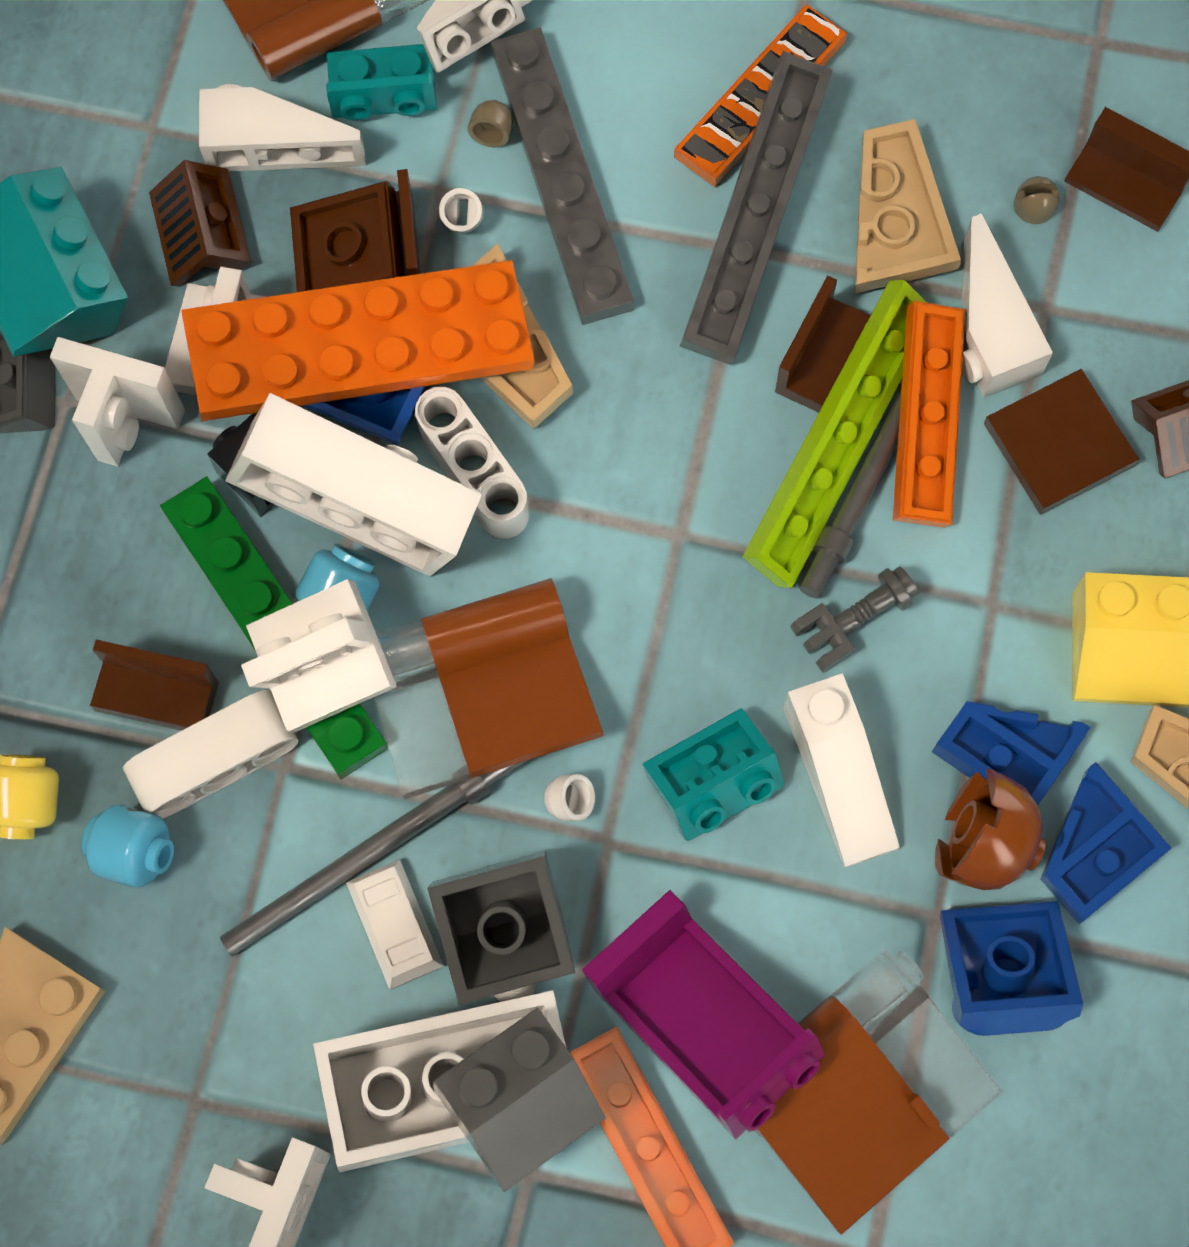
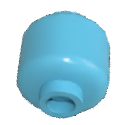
M338 544L334 545L332 551L320 550L312 557L296 589V597L300 601L344 580L350 579L356 582L368 611L380 587L379 578L372 572L375 563L356 551Z
M113 805L102 811L101 814L92 817L84 830L81 843L82 853L86 857L88 867L97 877L129 887H144L154 881L158 874H162L168 869L174 855V845L170 840L166 822L156 814L125 805Z

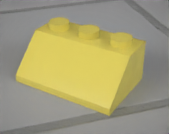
M1085 572L1072 592V701L1189 707V577Z

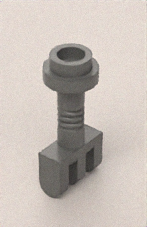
M901 566L893 571L887 568L879 573L878 579L881 586L834 618L822 602L791 624L790 628L796 636L808 632L816 625L820 629L818 633L803 643L809 654L817 652L827 644L832 646L833 649L816 662L822 673L830 670L855 653V647L847 635L865 624V621L874 618L875 615L880 614L893 604L901 611L913 605L911 599L917 596L919 592L910 576Z

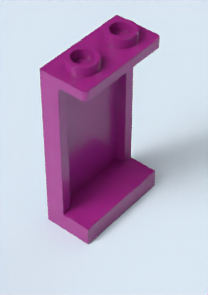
M671 890L665 893L582 969L590 985L602 1000L735 1140L746 1129L752 1132L760 1128L773 1114L776 1107L774 1103L791 1087L799 1089L807 1084L819 1070L820 1060L825 1056L818 1037L809 1028L804 1030L691 918L686 905Z

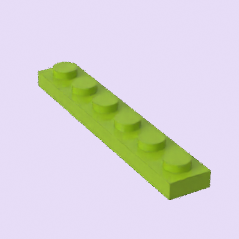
M892 280L888 282L742 556L777 587L793 588L902 380L907 306L913 301L927 303L905 280Z

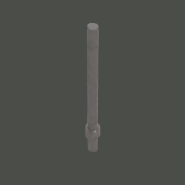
M901 391L831 527L823 528L814 546V551L817 554L799 587L800 591L809 597L820 598L836 564L844 563L854 544L851 535L898 445Z
M524 762L474 778L470 777L468 767L466 766L452 776L453 783L220 936L222 944L228 953L234 956L464 802L468 801L472 805L490 793L488 786Z

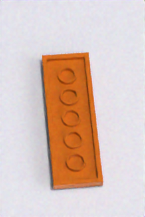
M512 260L181 310L201 422L258 413L270 393L297 406L531 370L535 362Z

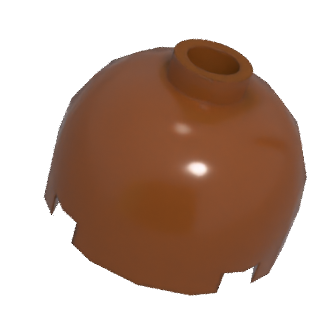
M986 769L987 779L984 780L978 772L973 774L959 790L951 804L945 820L956 821L949 845L938 838L935 849V867L940 876L958 884L980 890H996L1016 881L1026 870H1034L1044 855L1046 841L1041 837L1043 827L1040 808L1027 789L1005 775L992 769Z

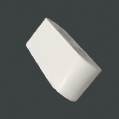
M434 387L426 390L419 397L415 405V416L424 445L449 479L482 494L474 516L488 534L499 539H510L519 535L526 528L529 521L527 492L523 483L465 401L455 390L447 387ZM441 413H448L455 417V420L445 427H435L429 424L434 416ZM469 456H479L486 460L481 468L474 471H467L459 466L460 462ZM501 498H508L517 504L516 508L508 514L498 515L489 510L490 505Z
M263 690L229 705L140 752L125 763L123 771L143 811L156 814L163 819L279 759L295 748L298 744V738L294 732H287L271 690Z

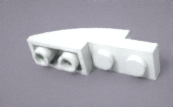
M436 0L417 27L433 69L437 73L441 72L524 22L526 19L521 7L532 0Z

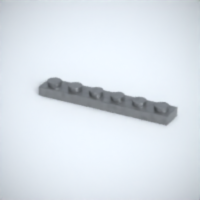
M541 27L491 41L492 54L582 325L634 311V300Z
M785 51L782 52L680 347L729 365L734 361L833 71L832 69Z

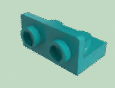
M423 44L326 52L328 69L326 92L333 119L345 118L358 121L366 119L371 115L397 113L403 116H413L426 110H437L434 69Z
M742 708L642 763L648 779L674 815L678 829L686 841H690L702 833L715 830L725 820L751 805L766 801L774 792L784 786L783 776L775 751Z

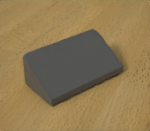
M1 331L0 433L44 431L54 428L55 365L50 358L53 348L13 357Z

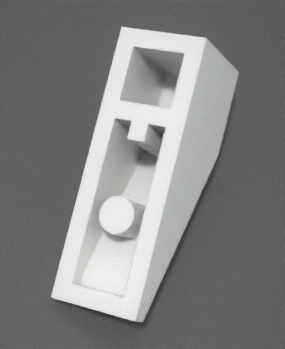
M224 84L216 89H200L199 148L205 164L227 168L229 172L366 166V154L361 132L356 128L254 87Z
M982 213L973 216L964 239L962 309H966L962 372L969 383L976 382L983 398L1043 375L1053 352Z
M843 673L789 691L783 710L844 868L899 850L900 846L866 732Z

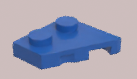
M966 701L935 745L932 753L969 778L978 772L986 780V769H992L1025 787L1037 805H1039L1091 727L1077 721H1072L1069 726L1039 721L1038 714L1018 710L1002 712L991 705Z
M1094 762L1084 772L1040 880L1080 925L1172 847L1099 764Z

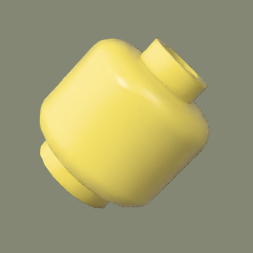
M0 754L1 838L34 839L35 828L50 826L55 821L57 816L59 774L55 769L46 766V757Z

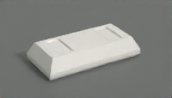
M400 859L346 882L389 990L444 967Z

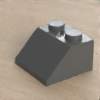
M546 851L436 880L428 886L430 901L459 1005L575 973L561 906Z
M538 1007L435 1079L433 1083V1090L503 1192H506L606 1118L575 1059Z

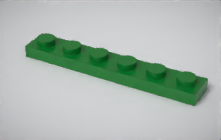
M206 476L162 503L160 507L254 648L246 625L293 603ZM357 704L306 727L340 780L389 749L361 704Z

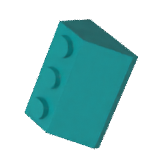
M62 166L15 174L0 183V331L12 356L15 357L51 349L54 347L58 337L79 343L114 335L128 296Z

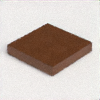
M388 181L290 207L297 292L403 276L395 188Z
M1082 369L986 416L984 421L986 429L1040 515L1135 467L1139 461L1138 456Z

